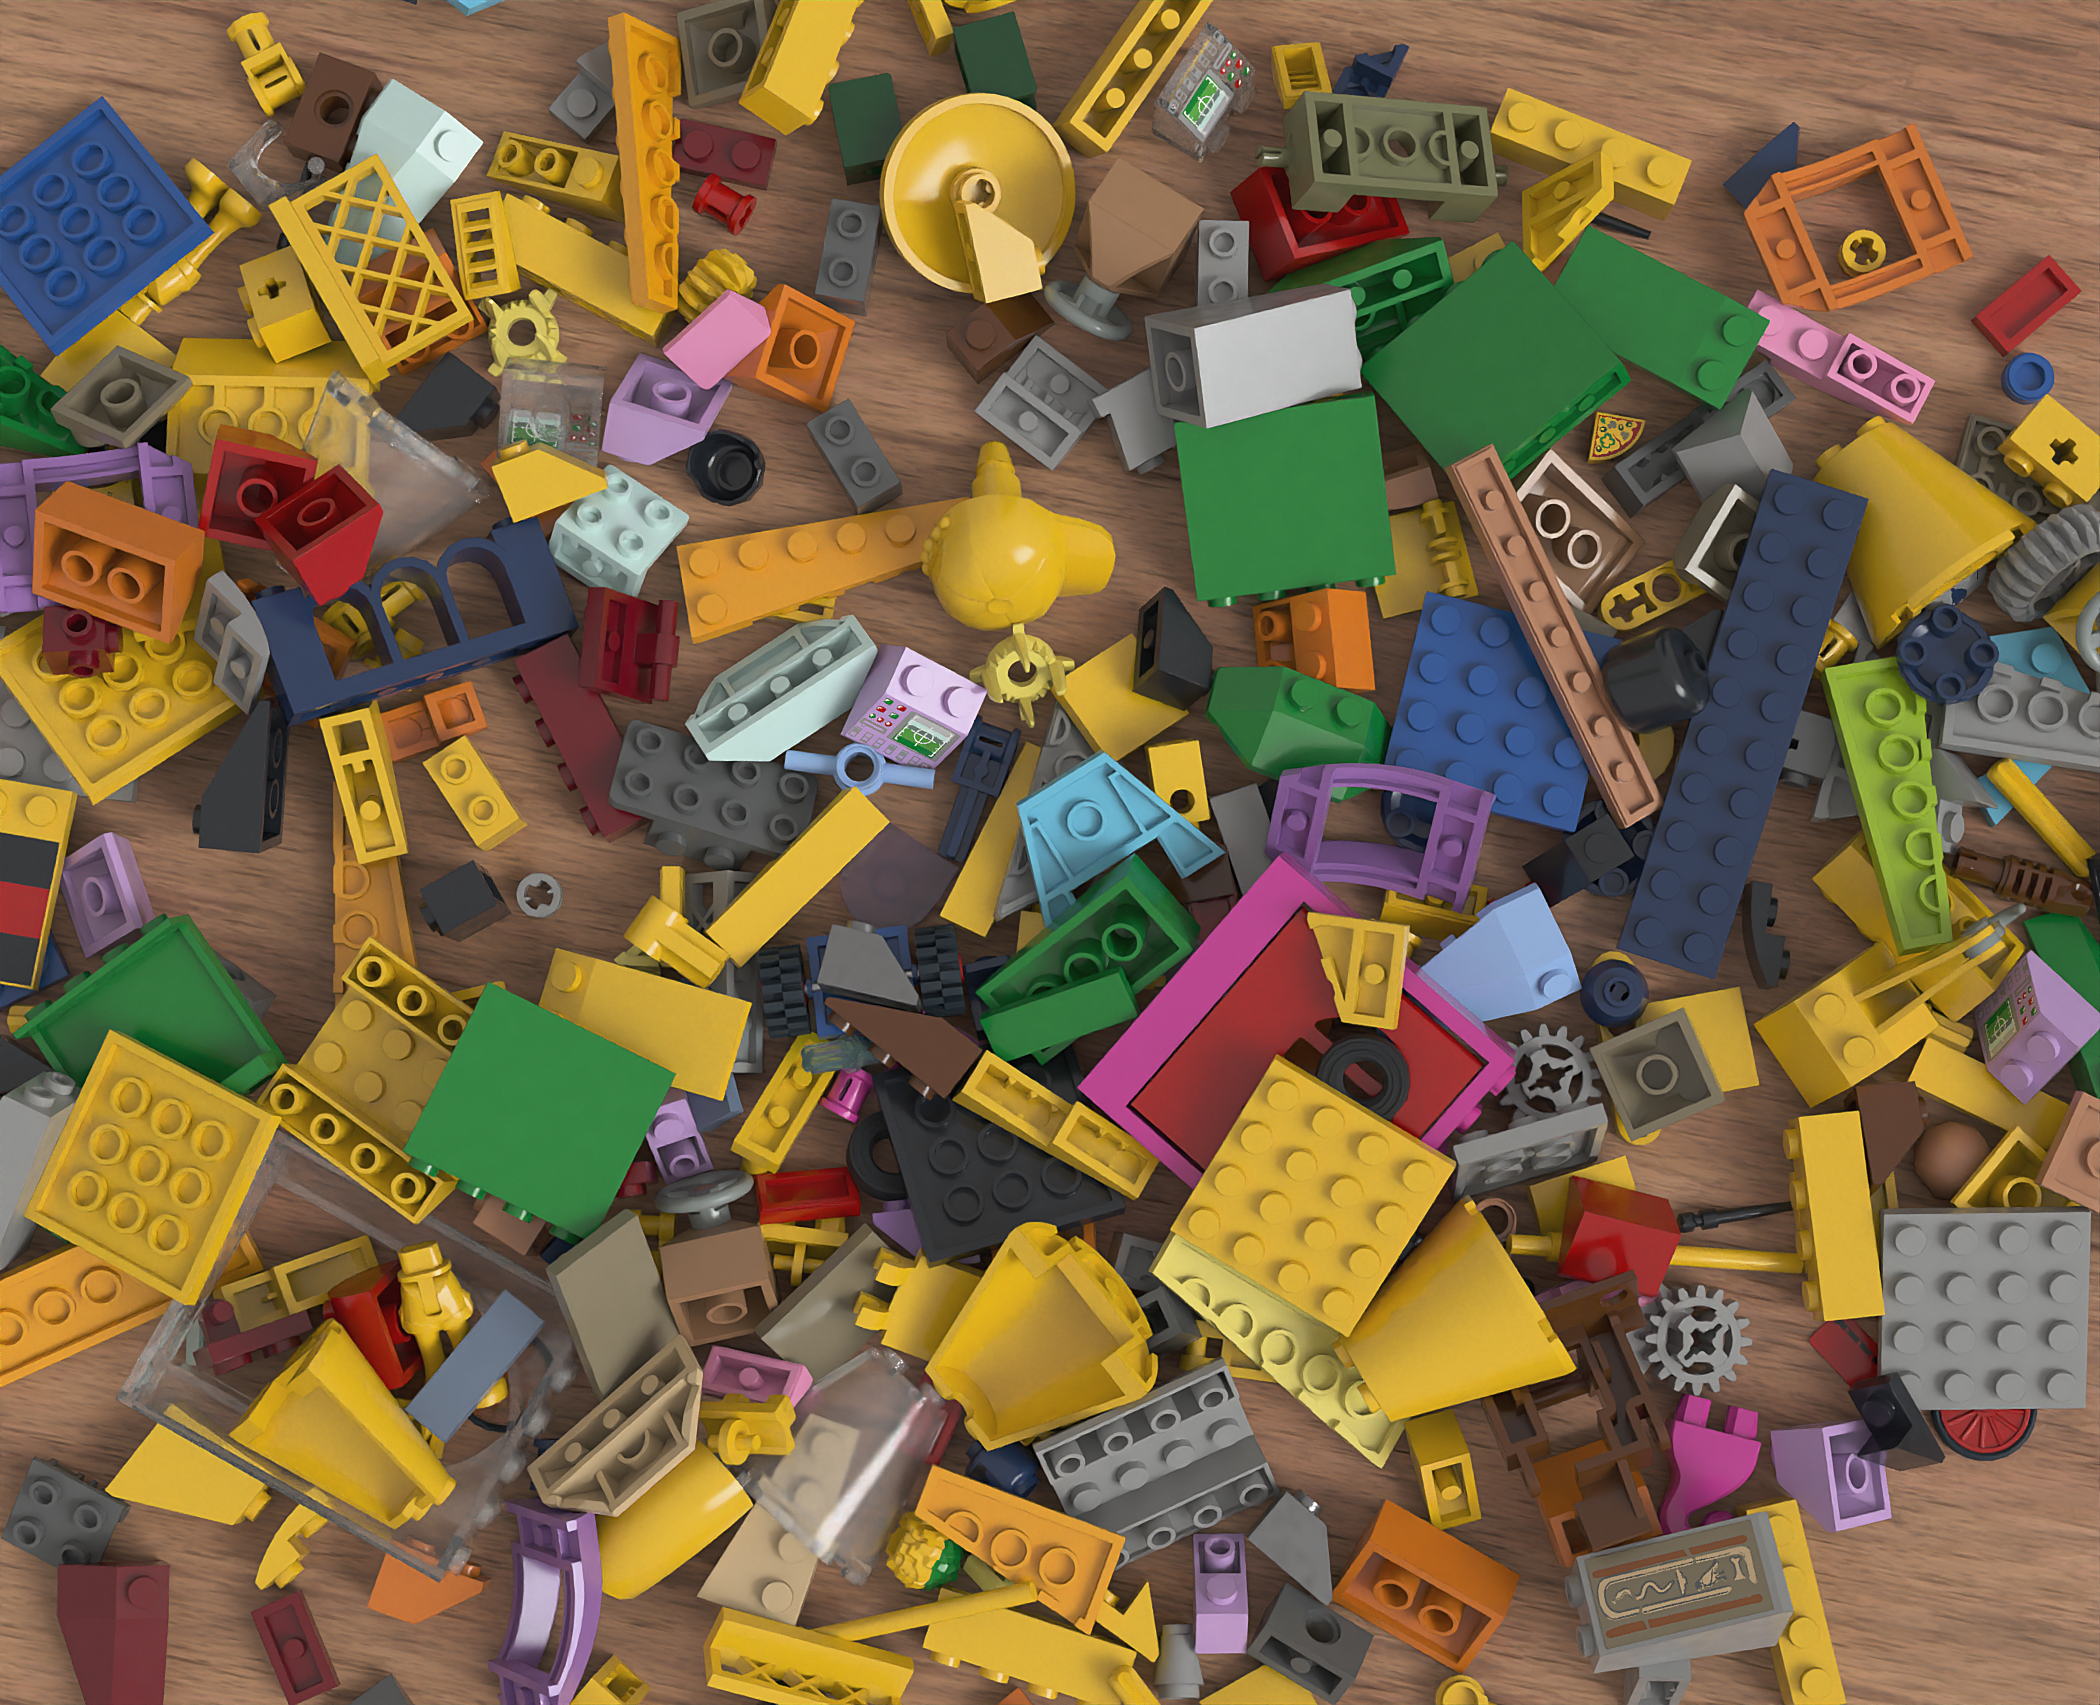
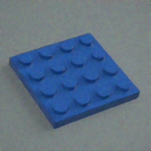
M103 96L0 176V286L56 356H59L214 233Z
M1427 591L1419 616L1384 765L1411 768L1436 774L1495 794L1497 797L1491 807L1490 814L1573 835L1576 831L1590 771L1514 613ZM1582 630L1602 672L1603 657L1611 647L1621 643V639Z

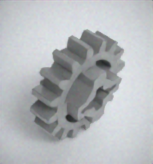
M1540 1024L1537 1026L1535 1038H1532L1531 1034L1524 1029L1518 1032L1521 1045L1517 1046L1511 1042H1506L1516 1051L1513 1065L1517 1067L1519 1060L1523 1056V1061L1527 1066L1523 1081L1515 1085V1078L1513 1077L1504 1088L1506 1095L1497 1102L1499 1107L1511 1104L1515 1108L1510 1117L1512 1122L1524 1116H1537L1539 1121L1557 1116V1111L1568 1104L1586 1101L1587 1098L1601 1097L1602 1092L1592 1087L1591 1084L1592 1080L1602 1076L1599 1070L1590 1068L1589 1063L1594 1060L1591 1052L1584 1054L1580 1050L1585 1040L1582 1035L1568 1041L1566 1039L1567 1027H1558L1554 1036H1551L1546 1024ZM1542 1045L1560 1048L1569 1054L1570 1057L1564 1060L1550 1057L1545 1048H1542ZM1541 1066L1546 1072L1566 1068V1071L1558 1075V1079L1553 1082L1555 1091L1552 1092L1548 1086L1528 1090V1087L1536 1083V1080L1542 1076ZM1579 1073V1089L1576 1097L1571 1102L1572 1098L1568 1089L1572 1076ZM1532 1097L1546 1101L1553 1113L1537 1111L1529 1107L1524 1101Z
M1691 1283L1688 1295L1684 1288L1673 1286L1671 1287L1673 1300L1669 1301L1659 1296L1654 1299L1657 1307L1660 1309L1657 1315L1644 1313L1646 1321L1652 1324L1651 1331L1639 1333V1339L1649 1342L1651 1348L1642 1353L1641 1356L1645 1361L1658 1363L1651 1373L1655 1378L1662 1380L1669 1376L1667 1387L1679 1392L1685 1385L1687 1393L1699 1396L1702 1384H1704L1708 1390L1716 1393L1720 1391L1718 1380L1720 1377L1732 1382L1737 1379L1734 1371L1731 1369L1734 1363L1747 1365L1748 1360L1739 1354L1740 1347L1752 1345V1339L1742 1336L1740 1330L1745 1328L1750 1322L1746 1317L1733 1315L1740 1305L1736 1300L1729 1298L1722 1302L1723 1290L1711 1287L1706 1293L1704 1285ZM1692 1306H1707L1710 1308L1707 1312L1702 1310L1697 1316H1691L1684 1311V1309ZM1669 1328L1668 1344L1666 1345V1344H1665L1666 1332H1667V1329ZM1693 1330L1700 1331L1697 1335L1700 1345L1697 1348L1691 1347L1694 1343L1690 1335ZM1725 1333V1345L1723 1348V1334ZM1694 1362H1700L1707 1367L1698 1372H1685L1681 1370L1683 1367L1689 1368Z

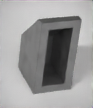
M852 920L847 921L846 927L832 924L817 980L822 992L921 1014L923 1005L917 992L882 935L875 934L877 928Z
M1283 1489L1245 1536L1320 1602L1327 1606L1333 1599L1327 1526L1317 1517L1323 1508L1301 1489L1294 1496Z

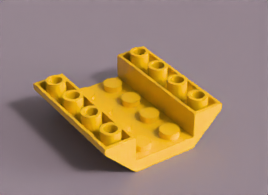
M182 339L172 369L189 376L192 386L184 397L168 411L166 454L169 456L174 455L192 464L198 522L200 520L215 439L220 423L271 434L318 458L315 479L340 464L376 500V489L369 482L372 393L380 392V381L374 385L372 384L346 341H332L275 363L268 347L265 345L258 348L254 339Z
M369 936L340 978L350 985L341 1001L298 1064L283 1063L256 1103L282 1116L279 1125L412 1223L419 1224L456 1188L455 1185L459 1178L442 1170H439L435 1178L408 1165L411 1155L403 1152V1147L408 1141L474 1009L377 939Z

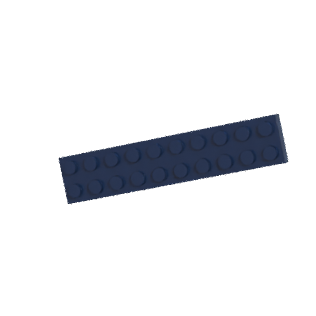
M1775 469L1769 470L1707 662L1710 683L1709 702L1700 714L1689 718L1663 799V806L1660 808L1616 949L1715 979L1865 513L1868 498Z

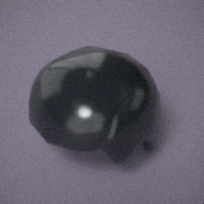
M718 429L708 432L703 441L689 448L686 474L693 480L703 498L712 503L730 507L750 501L763 485L766 463L761 450L750 437L735 431Z

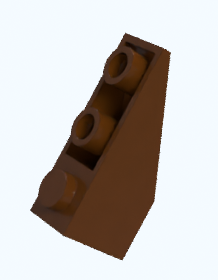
M828 997L824 1002L833 1010L827 1017L829 1021L850 1037L856 1030L860 1031L872 1041L867 1051L890 1069L896 1061L913 1073L907 1082L929 1100L936 1093L946 1099L983 1052L981 1048L943 1018Z

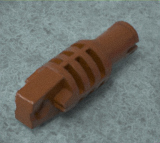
M1962 846L1957 849L1954 856L1950 877L1971 881L1991 888L1993 894H1996L1998 898L2006 899L2010 897L2012 902L2020 903L2023 901L2024 905L2028 907L2037 905L2038 909L2042 911L2082 918L2091 907L2093 896L2092 884L2058 868L2051 867L2047 869L2046 865L2041 863L2033 865V862L2027 859L2019 861V857L2014 855L2003 856L2002 859L1991 857Z

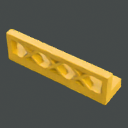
M726 1607L721 1608L703 1645L707 1686L778 1705H868L867 1703L875 1705H902L901 1696L914 1672L912 1657ZM721 1664L734 1667L742 1675L722 1670ZM772 1678L783 1680L789 1687L778 1685ZM819 1690L831 1693L838 1700L827 1698Z

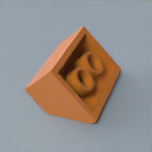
M66 481L35 509L32 593L74 609L84 610L90 615L170 644L177 634L202 574L205 531Z
M1386 1499L1365 1528L1332 1588V1601L1462 1675L1505 1619L1521 1575Z

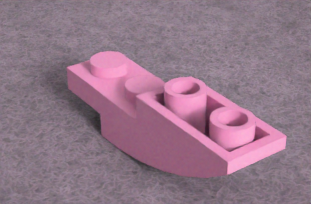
M1758 289L1752 293L1745 307L1770 320L1755 350L1769 357V363L1773 367L1818 390L1864 410L1907 425L1914 423L1935 380L1851 333L1843 337L1793 308L1782 306L1778 300Z

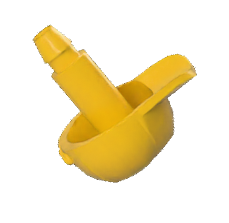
M988 441L981 446L975 471L976 478L971 485L972 498L954 505L941 517L937 526L932 528L929 538L923 542L924 551L920 554V560L924 563L922 571L925 575L929 576L934 593L945 612L967 627L982 631H999L1011 628L1014 623L1023 622V624L1032 622L1044 616L1057 597L1084 596L1101 592L1106 587L1112 574L1116 557L1112 536L1101 525L1080 518L1055 514L1030 499L1022 498L1021 482L1015 475V468L1006 445L1000 441Z

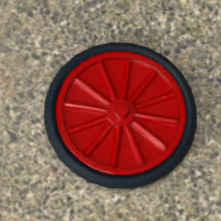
M2037 1409L1931 1410V1417L1940 1438L1954 1452L1965 1458L1977 1461H1994L2011 1455L2019 1450L2028 1440L2035 1427Z

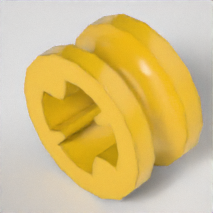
M1857 230L1848 235L1839 247L1837 254L1838 265L1845 274L1852 278L1875 271L1885 260V243L1873 231ZM1860 244L1868 246L1867 255L1873 258V263L1869 259L1863 265L1856 263V253L1850 250V246L1852 245L1855 250Z

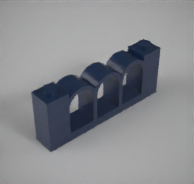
M512 517L500 520L492 525L493 530L489 532L486 539L479 537L464 538L451 544L435 566L426 560L415 557L396 558L380 568L373 577L369 587L359 580L350 586L344 595L337 599L329 600L348 603L360 612L365 620L382 667L343 679L335 680L314 624L313 610L319 605L308 594L304 598L301 587L285 591L282 585L273 586L258 592L255 595L256 600H252L250 604L255 610L267 637L270 655L266 672L287 728L527 654L565 634L572 638L579 628V624L538 518L534 517L515 523ZM458 562H473L487 569L496 581L513 627L469 639L448 584V567ZM406 581L416 584L424 590L432 603L448 646L403 660L382 605L381 588L391 582Z

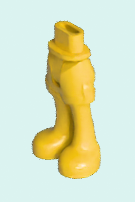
M194 157L185 165L184 169L185 176L191 184V193L187 200L203 219L219 205L218 213L208 224L214 233L118 308L138 326L144 322L153 310L160 313L163 310L162 306L171 302L182 292L189 291L200 280L202 275L197 269L223 240L240 228L256 226L263 217L262 213L232 188H229Z
M428 1240L405 1246L397 1251L402 1270L397 1273L398 1282H401L402 1303L398 1310V1315L400 1316V1323L403 1329L409 1334H414L419 1346L425 1368L424 1386L446 1360L439 1331L444 1330L447 1332L455 1350L470 1332L468 1318L474 1313L470 1293L461 1287L455 1274L450 1269L452 1266L450 1259L442 1258L437 1240ZM503 1376L476 1409L492 1406L502 1401L508 1395L506 1380Z

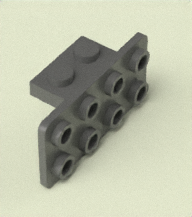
M633 720L628 724L608 794V802L614 808L651 819L643 844L655 847L663 854L669 856H684L703 862L714 870L740 871L750 850L778 858L809 826L819 782L811 774L784 769L783 765L770 761H709L694 737L640 720Z

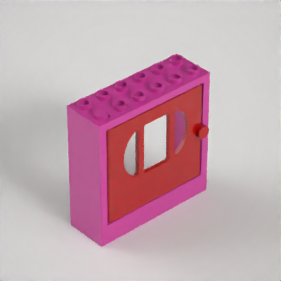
M1286 851L1273 861L1077 1087L1193 1190L1241 1113L1242 1106L1246 1105L1276 1054L1282 1057L1299 1038H1304L1322 1055L1334 1043L1316 1027V1022L1327 1018L1340 1017L1334 1001L1335 991L1332 983L1326 977L1320 960L1323 959L1317 938L1307 921L1309 911L1302 907L1297 914L1294 913L1305 902L1315 912L1356 918L1362 917ZM1290 919V922L1287 924V926L1280 932V934L1274 939V941L1267 947V949L1253 963V965L1247 970V972L1240 978V980L1233 986V988L1219 1002V1004L1213 1009V1011L1206 1017V1019L1192 1033V1035L1186 1040V1042L1179 1048V1050L1165 1064V1066L1159 1071V1073L1152 1079V1081L1132 1102L1131 1100L1133 1099V1097L1140 1091V1089L1160 1068V1066L1167 1060V1058L1173 1053V1051L1180 1045V1043L1201 1021V1019L1221 998V996L1228 990V988L1248 967V965L1255 959V957L1275 936V934ZM1406 956L1402 987L1488 1061L1483 1066V1062L1403 993L1401 994L1397 1029L1378 1028L1393 1041L1409 1066L1410 1088L1408 1097L1404 1105L1393 1116L1392 1124L1418 1139L1466 1085L1464 1091L1420 1139L1445 1155L1448 1151L1446 1148L1449 1145L1445 1139L1454 1129L1462 1135L1482 1113L1480 1109L1483 1105L1479 1101L1484 1095L1490 1091L1496 1096L1515 1076L1516 1067L1513 1063L1515 1062L1516 1051ZM1357 1062L1349 1065L1344 1071V1074L1369 1096L1374 1097L1382 1090L1383 1085Z

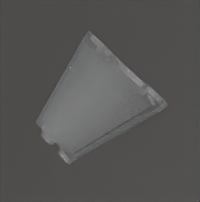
M336 369L330 375L302 450L318 458L315 479L340 464L380 504L384 511L364 577L360 580L368 585L384 564L396 558L408 556L489 497L496 486L455 455L453 458L449 457L385 411L375 397ZM275 557L273 562L283 571L288 573L280 564L277 557ZM329 601V602L332 603V604H335V603L338 602V601Z
M873 1346L811 1384L809 1390L793 1408L796 1419L790 1426V1431L796 1446L789 1455L749 1454L746 1461L741 1465H727L722 1461L719 1453H714L727 1469L732 1466L740 1474L736 1479L738 1483L777 1522L829 1566L834 1561L842 1569L840 1574L846 1580L859 1587H862L870 1578L948 1417V1414L942 1409L947 1400L927 1381H924L917 1387L903 1373L910 1366L888 1346L882 1352Z

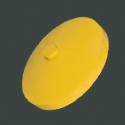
M975 92L952 95L927 106L908 121L893 141L887 153L880 178L879 196L885 229L892 244L904 261L918 274L937 285L953 291L973 294L953 202L962 199L974 202L1033 241V245L1040 248L1046 266L1061 247L1070 228L1075 209L1076 187L1074 171L1066 147L1057 132L1040 114L1027 105L1009 97Z

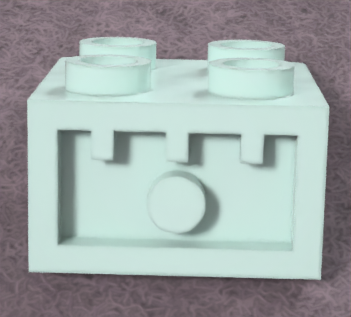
M607 465L603 470L606 471L609 479L608 488L575 500L555 522L548 546L555 565L587 586L607 587L637 598L648 568L685 528L689 515L615 466Z

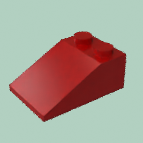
M1260 167L1230 192L1240 220L1249 221V243L1265 282L1281 279L1290 272L1377 240L1401 239L1410 234L1397 198L1353 195L1338 213L1292 209L1289 178L1284 168Z

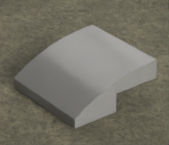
M1035 335L1008 372H1003L974 412L1051 471H1054L1097 420L1086 401L1108 389L1039 336Z
M221 570L206 581L193 639L218 662L213 683L249 715L257 706L270 650L267 637L255 610L237 585Z

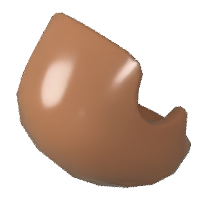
M1944 1121L1928 1128L1916 1144L1914 1152L1915 1171L1934 1197L1951 1201L1992 1151L1983 1135L1971 1125Z

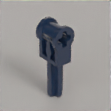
M977 714L968 736L965 738L951 778V782L960 785V789L938 848V854L956 862H964L966 860L988 796L998 799L1003 789L1022 735L1021 729L1015 728L1012 731H1008L983 722V716ZM981 739H986V740L995 742V743L1000 744V745H1003V746H1002V747H997V746L991 745V744H989V743H986V742H983V741H980V740H981Z

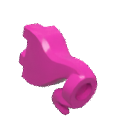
M1682 1393L1675 1408L1673 1419L1666 1418L1665 1421L1671 1441V1448L1665 1450L1664 1453L1671 1469V1480L1657 1509V1517L1663 1535L1660 1536L1693 1529L1687 1522L1691 1514L1729 1495L1750 1477L1761 1446V1442L1755 1441L1758 1412L1728 1405L1722 1432L1705 1428L1711 1400ZM1714 1510L1703 1518L1699 1527L1734 1519V1517L1727 1511Z

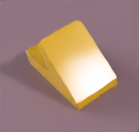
M1144 1579L1123 1611L1116 1606L1121 1598L1107 1588L1095 1621L1154 1663L1159 1656V1648L1148 1579Z

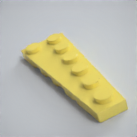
M1171 1231L1148 1272L1367 1461L1382 1469L1405 1428L1404 1422L1409 1421L1411 1417L1390 1422L1382 1409L1374 1414L1371 1412L1357 1389L1359 1385L1365 1382L1356 1366L1346 1370L1331 1343L1340 1339L1338 1336L1339 1332Z

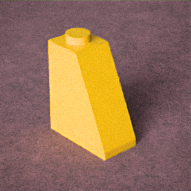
M182 1406L168 1409L105 1491L113 1497L235 1525L244 1522L246 1518L253 1522L264 1511L272 1499L267 1491L274 1484L275 1480Z

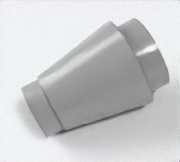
M1162 1625L1159 1656L1157 1658L1153 1686L1158 1687V1699H1198L1199 1686L1204 1685L1198 1654H1195L1193 1625Z

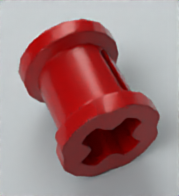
M712 173L704 181L696 194L692 209L699 215L703 213L710 215L728 226L727 232L737 236L752 216L757 198L751 194L744 197L721 183V177Z

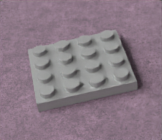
M2084 1206L1880 1209L1879 1270L1885 1315L1878 1316L1877 1376L1898 1372L1919 1410L2086 1408L2091 1211Z

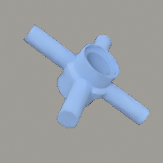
M856 742L845 746L839 751L837 756L787 750L784 769L834 776L836 783L842 790L856 786L865 797L876 792L883 783L933 789L934 769L886 763L883 755L877 753L870 746ZM858 757L867 758L874 764L872 775L862 782L853 781L846 775L848 764Z

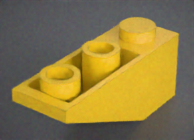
M503 132L486 175L491 180L595 217L625 223L624 203L620 193V156L511 132Z

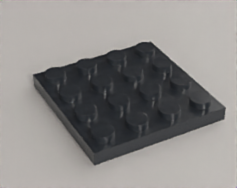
M990 1043L978 1046L983 1050L982 1054L988 1050L995 1055ZM1072 1043L1044 1065H1041L1031 1053L1007 1061L1008 1064L1071 1105L1078 1101L1094 1111L1091 1100L1077 1088L1084 1079ZM904 1066L872 1075L874 1092L928 1268L1000 1249L1009 1233L1024 1223H1048L1055 1225L1057 1231L1060 1232L1124 1214L1126 1207L1120 1192L953 1101L954 1095L970 1069L946 1099L936 1093L931 1100L907 1082L913 1073Z

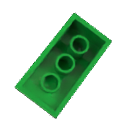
M1589 225L1585 227L1553 285L1620 360L1712 410H1721L1770 323V320L1733 299Z
M1134 853L1089 888L1073 905L1063 911L1047 928L1045 927L976 989L975 993L992 1010L1121 965L1135 996L1194 951L1201 926ZM1079 1037L1031 1054L1041 1065H1044Z

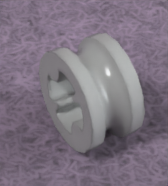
M533 873L525 877L518 885L516 892L517 903L527 915L536 918H546L555 914L561 907L563 889L560 883L552 876L544 873ZM543 881L547 882L552 888L547 893L554 896L552 903L549 906L540 904L537 910H535L528 904L533 898L526 897L527 891L530 886L539 888Z

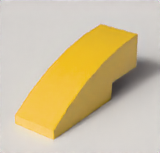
M367 1234L272 1267L268 1271L218 1288L212 1294L214 1299L225 1300L233 1306L234 1314L242 1333L304 1310L308 1312L322 1307L324 1302L329 1300L328 1292L335 1285L379 1264Z

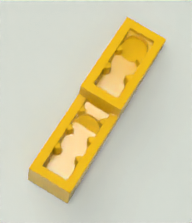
M1026 741L939 915L941 920L955 924L956 927L983 940L987 939L995 922L993 914L1020 824L1016 803L1028 796L1041 751L1040 747Z
M856 786L843 789L776 860L770 861L703 933L714 944L731 955L729 959L737 968L742 967L890 821Z
M1930 1037L1927 1038L1907 1081H1915L1917 1093L1996 1127L2004 1135L2013 1125L2019 1126L2046 1152L2049 1151L2069 1107L2068 1104L2042 1091H2039L2024 1105L1987 1070L1986 1064Z
M988 1050L975 1061L952 1099L1132 1200H1136L1160 1161L1134 1137L1082 1103L1076 1101L1071 1105Z

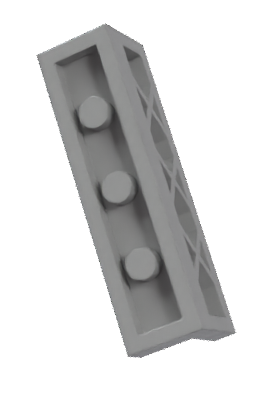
M724 870L686 874L685 918L689 921L687 924L707 938L703 931L759 873ZM713 884V904L707 911L703 906V885ZM758 951L740 968H737L728 959L723 970L710 985L713 992L752 1003L733 1065V1074L763 1073V1003Z

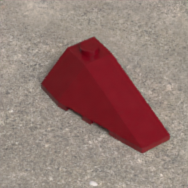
M154 1560L58 1564L57 1619L64 1635L72 1666L86 1705H163L169 1620L170 1565L166 1562Z

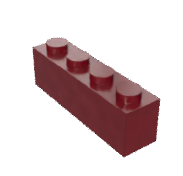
M565 634L514 660L520 674L512 677L525 704L534 700L542 718L534 722L546 746L549 748L555 744L557 745L564 759V762L558 764L557 768L570 792L578 788L587 806L579 809L590 833L594 836L601 832L603 838L610 843L649 823L651 819L614 808L608 802V794L623 738L601 694L578 687V663L581 655L571 637Z

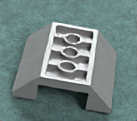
M1222 1357L1215 1358L1153 1387L1139 1400L1092 1415L1033 1442L1035 1453L1050 1484L1053 1485L1066 1514L1126 1537L1114 1570H1118L1124 1565L1158 1549H1163L1171 1543L1199 1530L1211 1527L1227 1517L1251 1506H1256L1280 1493L1269 1465L1249 1425L1239 1401V1393Z

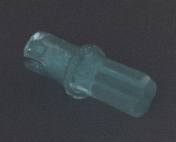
M842 1034L839 1040L806 1045L801 1051L803 1059L802 1068L804 1071L813 1074L842 1069L847 1073H856L861 1067L882 1064V1062L867 1051L872 1041L866 1036H856L854 1034L851 1037L847 1034Z

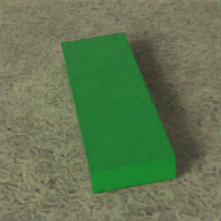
M1120 965L982 1013L979 1021L995 1055L1007 1062L1139 1017L1141 1009Z

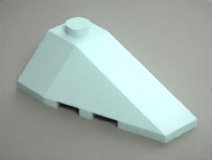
M390 79L361 118L357 131L359 136L351 161L347 163L345 171L377 153L419 224L456 181L481 147L483 141L445 110L398 81ZM377 172L358 182L354 197L377 202L383 184ZM389 196L387 205L397 207L391 196ZM339 203L336 204L335 210L331 212L327 226H334L340 207ZM350 206L344 230L367 235L374 212ZM384 214L377 237L401 242L406 225L404 218ZM324 235L323 239L328 245L330 236ZM340 239L334 257L336 262L357 267L364 244ZM374 246L369 261L390 250ZM344 274V276L346 277L348 283L350 284L347 275Z

